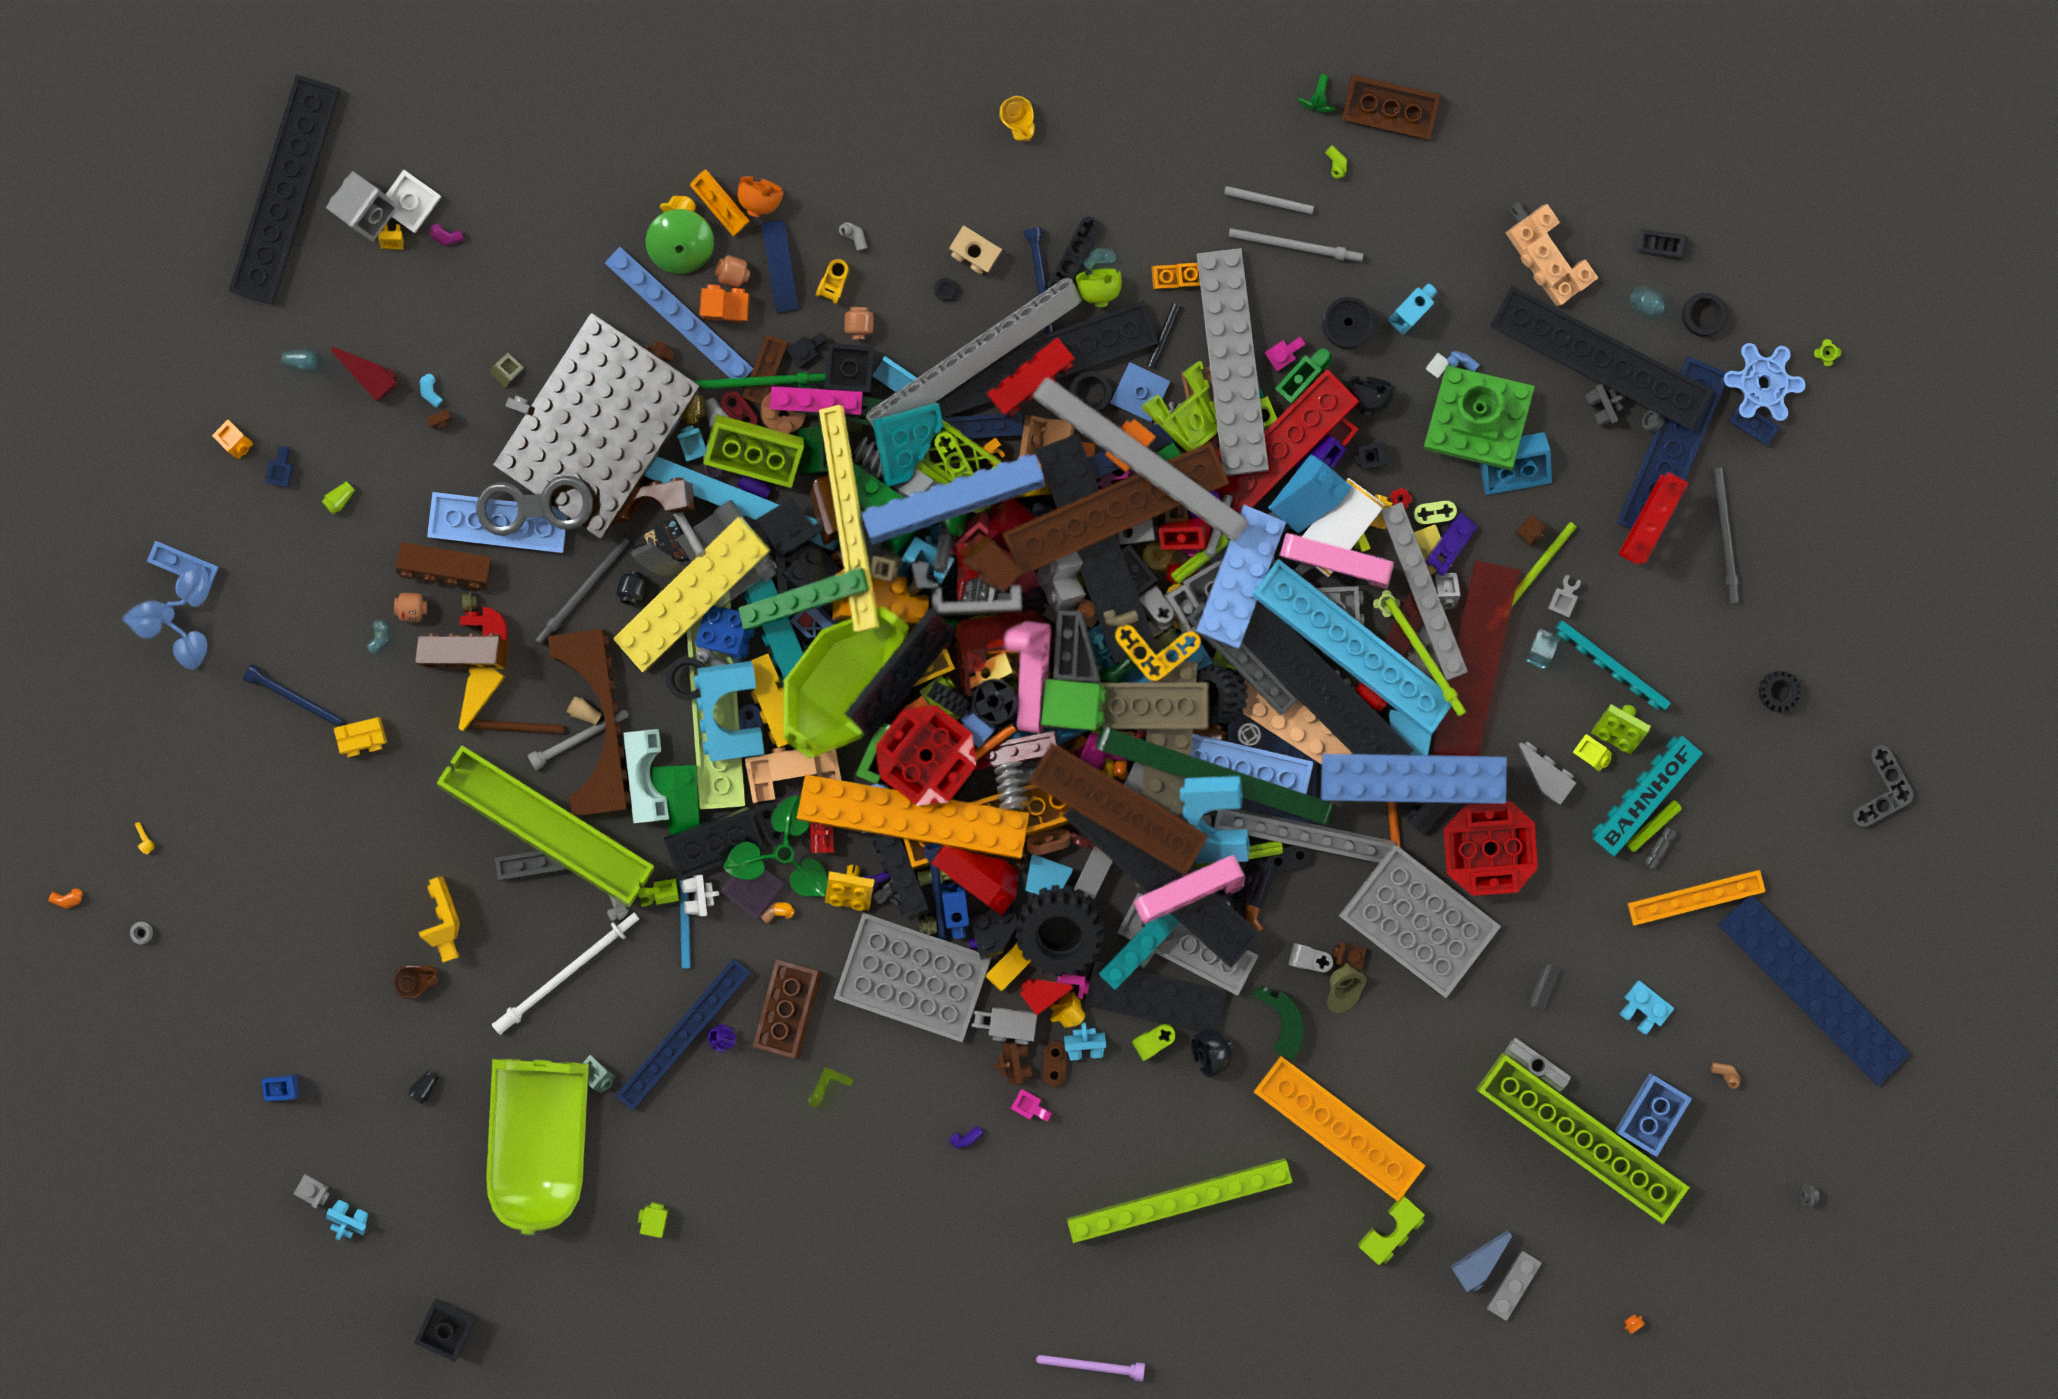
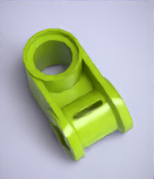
M1161 1024L1131 1042L1142 1061H1145L1174 1041L1175 1030L1169 1024ZM1162 1029L1166 1032H1171L1169 1040L1159 1037Z

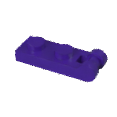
M1459 513L1428 554L1425 563L1428 566L1432 565L1437 569L1436 572L1443 576L1478 526L1465 515ZM1438 555L1444 558L1443 562L1437 559Z

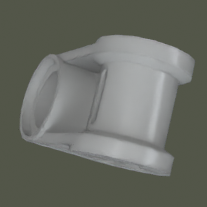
M1153 585L1138 595L1145 614L1154 626L1161 631L1170 629L1173 625V609L1165 600L1158 587Z
M1293 943L1288 965L1306 970L1327 972L1332 968L1333 959L1327 952ZM1326 956L1329 964L1319 968L1320 965L1316 960Z

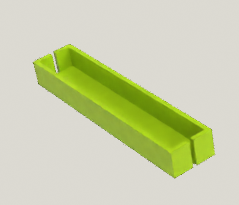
M461 745L450 762L455 770L452 771V768L447 766L437 781L438 788L628 908L631 907L641 891L639 885L644 887L653 873V865Z

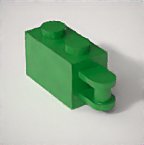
M1322 348L1311 359L1305 355L1275 389L1287 401L1293 404L1324 373V370L1333 361L1332 354L1327 349Z

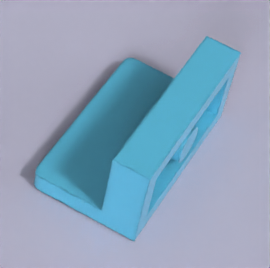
M884 356L882 363L873 374L875 379L894 392H898L917 379L886 356Z

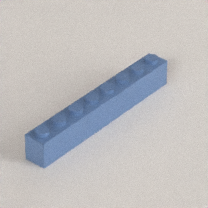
M1036 454L1032 456L1023 455L1017 459L1018 461L1012 463L1003 462L994 469L988 471L987 469H982L975 472L973 476L967 478L958 477L952 483L946 485L938 484L929 491L923 493L917 491L910 494L908 498L902 500L893 499L887 505L881 507L872 506L866 509L862 516L872 545L1045 487L1044 477Z

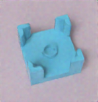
M915 537L902 558L899 577H905V571L913 562L919 560L925 563L929 562L930 570L934 573L933 583H938L937 589H939L955 559L949 556L947 570L944 573L935 572L933 566L937 549Z

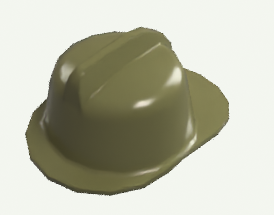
M1343 963L1341 968L1330 976L1331 991L1327 999L1328 1009L1334 1013H1342L1351 1009L1361 995L1367 981L1366 976L1363 973L1357 972L1347 963Z

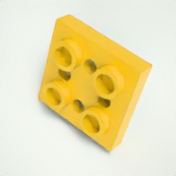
M853 865L847 866L846 874L829 872L825 903L837 907H850L858 911L870 910L874 880L859 877L861 873L859 866H855L854 873H852Z

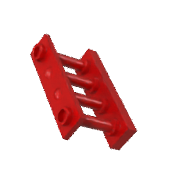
M1667 472L1666 476L1660 475L1618 553L1619 556L1636 565H1639L1640 562L1646 563L1688 482Z

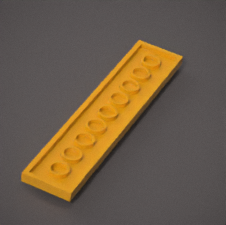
M805 774L797 820L1021 859L1029 813L1014 810L1005 811L996 807L956 800L915 805L897 790Z

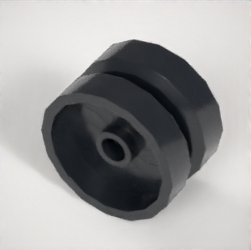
M1339 298L1324 313L1322 320L1323 333L1327 340L1336 347L1343 349L1355 348L1362 344L1371 334L1374 324L1373 314L1368 305L1358 298ZM1346 318H1350L1349 322H1353L1351 326L1344 324Z

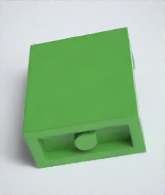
M1046 679L1041 725L1099 730L1100 726H1103L1104 712H1101L1102 703L1106 701V689H1103L1104 684Z
M884 723L874 734L856 773L857 776L875 784H878L880 775L869 769L877 754L876 744L889 729L890 724Z

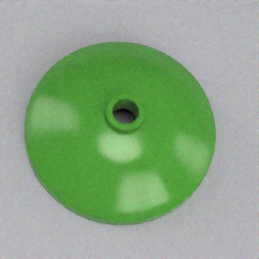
M673 209L660 214L652 221L646 234V249L651 260L662 270L674 274H687L700 269L707 263L714 248V236L708 222L699 214L686 209ZM682 245L684 248L677 250L676 246Z

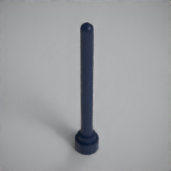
M1042 227L1024 230L1025 239H1028V244L1031 243L1039 295L1047 290L1040 248L1041 237H1043ZM1053 322L1044 328L1045 334L1054 332Z
M251 664L243 677V680L250 684L252 682L257 684L258 682L337 727L343 725V719L262 675L263 672L259 671V667Z
M930 843L924 846V857L930 862L937 933L939 939L947 941L940 869L931 863L942 849V846Z

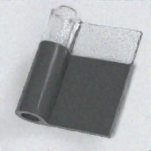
M730 500L717 508L714 514L694 526L692 530L705 550L738 517H742L747 524L748 522L733 500ZM682 534L676 539L692 562L697 555L685 534ZM767 554L718 601L721 607L764 579L766 582L776 575L775 570L778 567L770 555Z

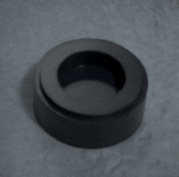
M942 278L936 282L934 292L938 299L949 301L955 297L957 287L953 280Z

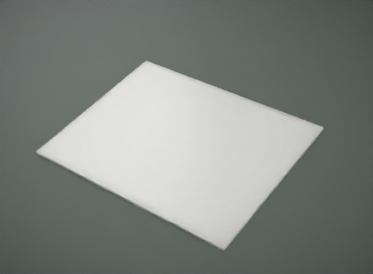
M1437 353L1426 367V370L1439 378L1449 363L1447 359Z

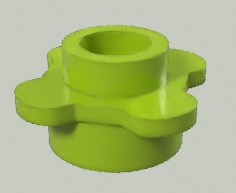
M1829 339L1824 340L1822 346L1814 351V356L1820 358L1825 366H1831L1833 360L1841 355V349L1832 344V341Z

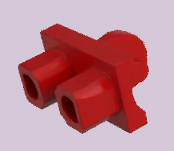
M810 822L811 853L834 852L833 826Z

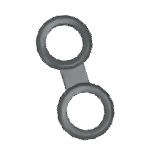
M564 475L554 478L546 485L542 494L524 495L518 487L511 483L497 482L489 485L481 492L477 500L476 513L484 529L499 536L515 533L523 526L526 518L543 516L553 526L559 529L571 530L580 527L588 520L592 512L593 498L587 485L574 476ZM563 485L575 487L583 499V507L580 514L575 519L569 521L558 518L551 507V497L554 491ZM499 491L511 494L518 505V514L515 520L505 527L492 523L486 512L489 498Z

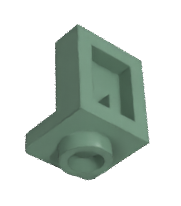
M589 1055L583 1062L584 1064H589L588 1085L592 1089L603 1093L612 1086L616 1075L608 1071L594 1056Z

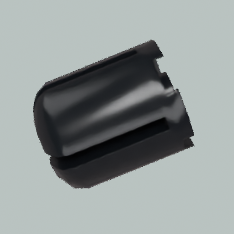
M989 679L981 682L976 687L977 689L971 703L973 712L978 719H982L990 724H1008L1017 720L1019 681L1016 679Z

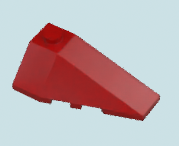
M944 845L931 862L1001 916L1016 899L1019 872L1002 858H992L985 854H976L965 849Z

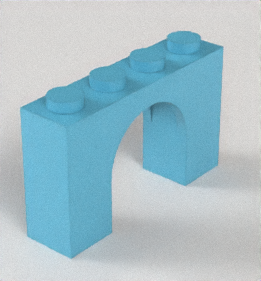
M752 661L697 668L698 675L694 676L695 688L700 689L701 697L697 698L698 711H703L704 719L700 720L701 733H706L707 741L702 742L704 755H709L710 761L764 754L760 727L729 730L720 726L713 717L714 706L722 695L732 691L756 688Z
M1240 776L1185 778L1184 788H1180V799L1185 801L1183 818L1188 820V824L1209 836L1194 863H1215L1230 856H1235L1237 862L1248 861L1250 851L1248 829L1218 830L1208 826L1201 818L1203 814L1211 810L1241 809L1242 788Z

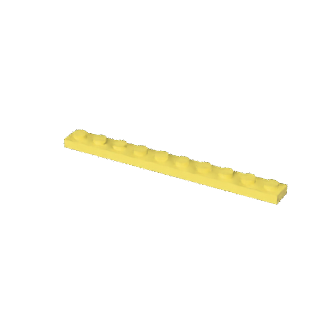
M837 405L821 409L819 412L845 572L857 568H864L869 591L849 597L854 631L862 632L879 628L844 407Z

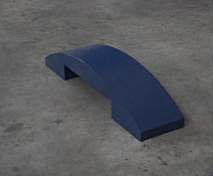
M785 220L762 223L776 313L799 310Z

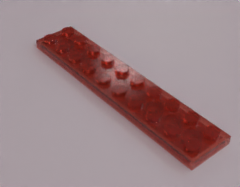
M1478 560L1474 562L1456 642L1468 672L1451 678L1447 682L1451 689L1454 688L1457 692V698L1466 710V713L1458 716L1452 706L1449 708L1437 726L1431 755L1478 756L1520 573L1519 569Z

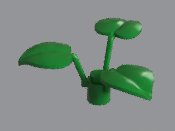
M795 795L783 800L772 814L774 830L785 832L783 844H779L773 854L760 856L758 846L750 842H742L731 850L723 865L724 870L736 878L750 880L759 877L764 872L765 867L761 861L763 859L776 858L782 863L790 861L797 868L790 875V885L796 893L802 896H826L828 879L824 867L812 858H806L799 865L793 859V849L788 845L789 833L794 836L801 835L808 829L810 822L797 820L800 796Z

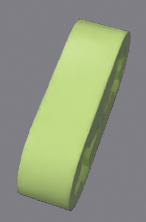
M1450 501L1426 503L1415 508L1413 517L1417 523L1422 525L1446 522L1456 516L1457 509L1455 504ZM1444 505L1452 508L1449 517H1445V514H1437L1436 510L1443 509ZM1421 508H1425L1426 512L1433 511L1434 514L1427 516L1426 521H1423L1422 517H1418Z

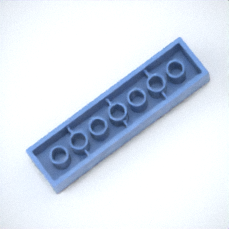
M1322 753L1321 799L1506 803V757Z

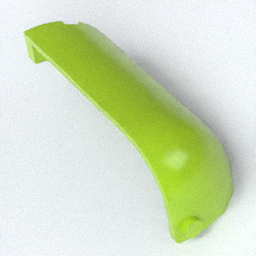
M492 1059L486 1175L487 1193L492 1210L499 1220L511 1228L520 1229L522 1234H535V1230H545L558 1226L571 1215L579 1201L583 1183L589 1064L575 1062L555 1063L550 1060Z

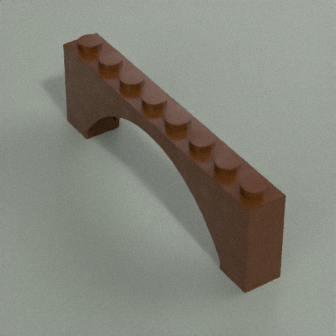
M604 629L548 636L550 658L563 661L586 679L600 701L605 718V743L599 762L585 784L576 793L569 794L572 815L580 816L628 809V804H631L630 791L625 789L628 773L627 768L622 767L621 760L625 759L624 746L619 745L618 738L622 736L621 724L616 723L615 714H619L617 700L613 701L612 692L616 691L615 679L610 678L609 669H613L611 655L607 656L606 647L610 646L609 635L604 633Z

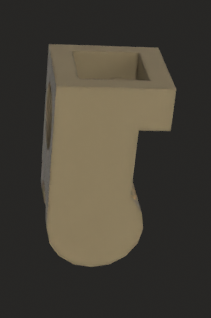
M883 554L882 557L873 556L870 570L871 577L888 581L898 578L902 557L891 554Z

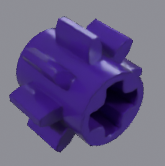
M718 1024V1028H712L708 1034V1042L712 1044L710 1048L721 1053H726V1049L733 1048L736 1043V1035L733 1033L734 1029L723 1024Z

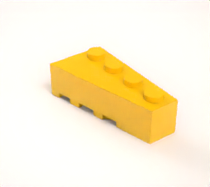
M768 653L751 660L756 688H753L754 690L750 692L754 702H759L762 711L759 713L764 724L768 723L771 732L768 734L773 745L777 744V747L780 748L789 744L784 739V688Z

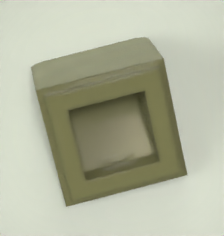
M507 353L492 367L490 374L506 388L524 370V367Z

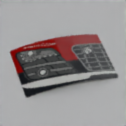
M957 543V602L997 600L998 589L995 591L988 585L986 586L977 577L979 574L970 570L961 561L964 557L960 552L968 543Z

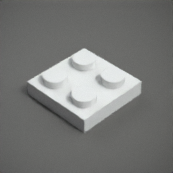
M405 170L401 172L386 193L390 199L400 205L392 217L415 234L441 199L438 193Z

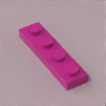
M771 387L770 410L819 412L821 409L842 405L845 414L861 415L863 392Z

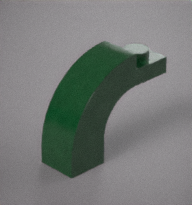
M1263 985L1261 989L1255 987L1251 994L1273 1007L1281 1018V1032L1272 1049L1293 1061L1303 1039V1021L1297 1006L1281 990H1279L1276 997H1273L1274 992Z

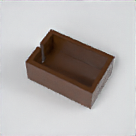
M977 534L960 552L964 557L961 561L970 570L979 574L977 577L986 586L988 585L995 591L997 589L1005 591L1023 573L991 539Z

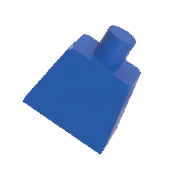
M960 884L942 885L946 927L952 928L954 939L966 937L965 926H969L965 888ZM958 912L960 915L954 916L953 913Z

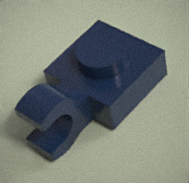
M279 446L277 460H269L265 482L289 487L293 464L287 463L290 447Z

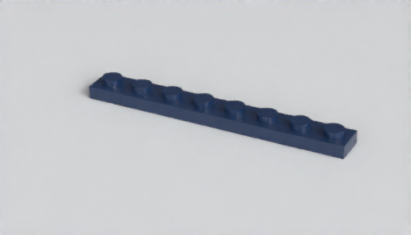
M733 958L616 1094V1097L633 1111L751 972Z

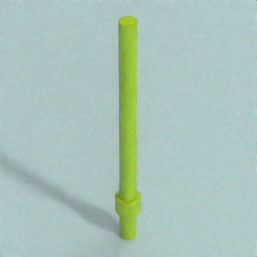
M1569 522L1507 600L1495 609V614L1485 625L1488 631L1492 632L1502 619H1506L1510 614L1509 610L1575 531L1576 525Z
M1390 598L1385 604L1444 693L1442 696L1446 702H1450L1458 716L1466 713V710L1457 698V692L1454 688L1451 689L1394 599Z

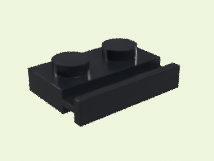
M1257 858L1248 859L1243 871L1245 876L1244 887L1235 892L1234 898L1262 909L1278 867Z

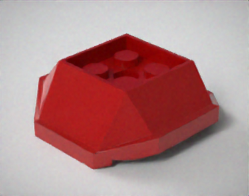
M937 705L904 709L876 744L880 778L915 805L948 802L976 767L972 732ZM924 748L930 749L933 753V757L928 761L922 760L919 755L920 751Z
M1511 801L1506 803L1466 804L1443 828L1446 874L1472 896L1517 893L1538 868L1535 822ZM1487 842L1495 844L1496 850L1493 854L1488 855L1484 851V846Z

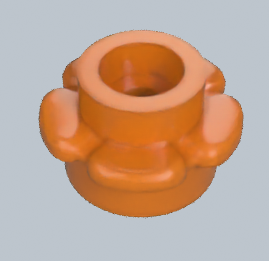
M1634 1314L1624 1321L1626 1323L1624 1329H1627L1630 1334L1645 1325L1641 1319L1643 1316L1637 1317Z

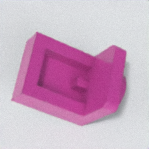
M1077 970L1072 975L1064 972L1062 976H1057L1058 982L1079 985L1078 999H1083V994H1088L1089 981H1085V975L1076 974Z

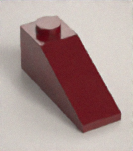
M336 347L330 349L375 401L379 402L399 385L395 381L398 376L389 367L385 369L381 365Z

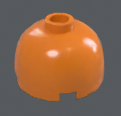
M751 176L741 177L737 194L739 203L743 208L747 209V214L760 217V214H769L779 207L784 194L780 186L764 179L758 182L753 181L754 177Z

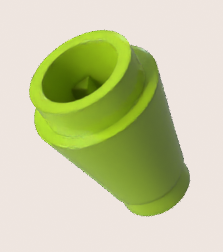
M345 481L326 494L321 502L332 514H335L337 511L340 512L355 490Z

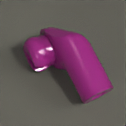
M434 224L430 228L431 237L442 245L447 246L464 241L461 230L448 233L440 224Z

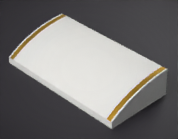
M1347 478L1346 482L1352 487L1338 506L1312 523L1302 537L1350 550L1385 505L1354 481ZM1314 566L1326 577H1329L1333 572L1331 570Z

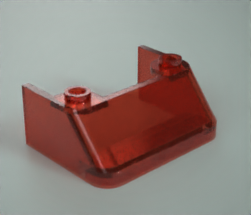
M1027 611L961 621L956 626L961 688L967 696L971 695L969 673L978 672L984 668L986 664L985 653L1006 650L1005 640L1008 631L1026 621L1047 624L1045 617L1040 612ZM1050 639L1048 679H1054V652Z

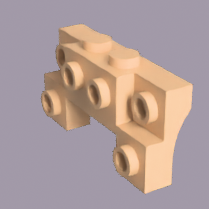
M1545 204L1505 233L1521 255L1523 264L1533 272L1535 281L1544 288L1556 306H1560L1577 292L1584 290L1598 277L1586 259L1579 261L1572 268L1569 266L1547 234L1560 221L1548 204Z
M785 747L772 749V754L745 758L753 803L776 799L773 781L805 776V774H817L818 777L842 781L836 749L813 758H808L797 749L786 751Z

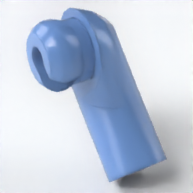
M1458 351L1451 352L1447 358V362L1451 366L1456 367L1458 363H1461L1465 368L1473 372L1480 365L1468 354Z

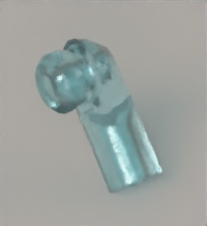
M1097 248L1082 264L1091 271L1097 263L1111 264L1115 262L1116 254L1111 249Z
M381 619L373 622L374 639L366 645L373 654L389 638L388 625Z

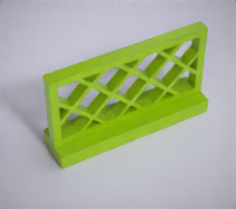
M942 419L945 429L940 430L936 434L951 432L959 446L969 445L972 447L974 457L966 459L967 461L975 460L977 471L981 470L979 459L987 458L993 462L994 466L991 469L996 468L1002 462ZM941 437L942 441L940 442V446L950 448L949 444L944 445L943 437ZM930 447L926 456L921 461L919 460L915 468L933 479L937 484L946 485L952 483L953 478L944 461L935 463L931 460L929 451L937 450V448ZM961 457L950 460V464L960 462V467L963 464Z

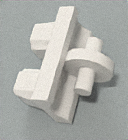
M693 875L692 878L682 880V892H694L695 899L684 902L685 914L707 916L705 897H707V906L714 905L713 896H719V891H712V883H705V892L703 875Z

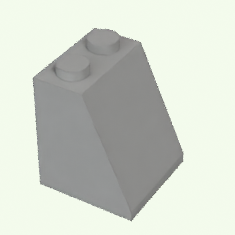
M352 171L344 180L337 193L331 197L326 208L373 242L400 205Z

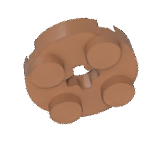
M771 392L763 399L761 419L767 428L789 434L796 431L803 424L806 414L787 411V416L779 417V410H770Z

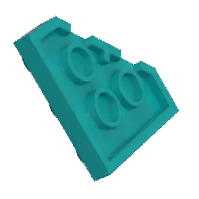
M938 403L928 404L872 420L886 486L909 481L917 463L927 453L934 436L943 427Z

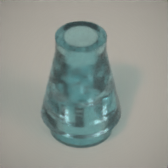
M310 348L283 351L282 364L309 371L316 367L317 353L316 351H311Z

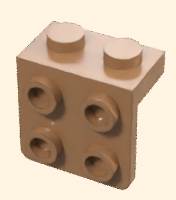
M1025 415L1019 457L1036 454L1038 463H1040L1035 449L1074 435V427L1064 420Z

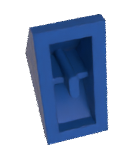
M297 1074L261 1079L264 1101L291 1100L300 1096Z

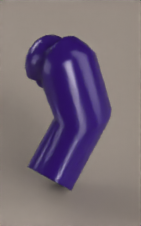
M975 1126L963 1137L959 1133H954L949 1138V1141L953 1144L952 1147L956 1149L968 1147L976 1142L984 1133L978 1126Z

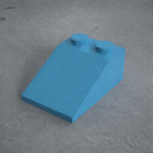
M1310 455L1268 508L1299 534L1338 506L1352 487L1324 462Z

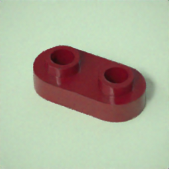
M729 391L723 395L721 406L729 418L742 421L744 417H749L751 420L750 424L757 425L758 419L756 414L738 392ZM735 399L737 405L730 407L728 404L729 400Z

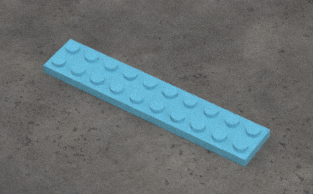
M1279 559L1275 561L1252 594L1256 600L1428 735L1434 732L1451 707L1450 702L1447 703L1442 696L1444 693L1437 683Z

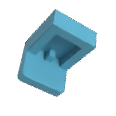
M693 425L681 429V434H678L677 437L686 461L689 462L703 457L706 446L700 429H694Z

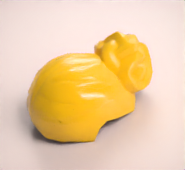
M1021 96L1008 98L1000 107L999 117L1003 124L1012 130L1014 139L1023 142L1029 141L1035 131L1031 102Z

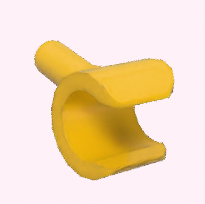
M137 822L135 826L140 838L143 840L138 845V848L142 853L149 854L155 845L145 834L141 823Z

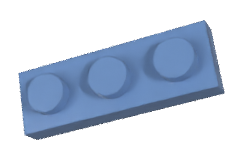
M155 541L147 559V562L180 576L187 570L201 565L208 573L210 588L220 568L158 541Z

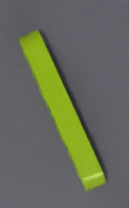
M942 432L937 435L935 446L953 480L958 477L973 476L974 472L955 437L949 432ZM941 437H950L951 442L949 446L951 450L956 447L958 452H953L945 457L944 453L948 452L945 446L941 447L939 445L942 441ZM952 456L961 457L963 464L960 468L954 469L950 466ZM987 506L974 510L973 512H983L987 508Z

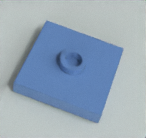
M1129 362L1110 404L1151 423L1152 418L1142 410L1141 406L1155 395L1159 394L1162 399L1170 381Z

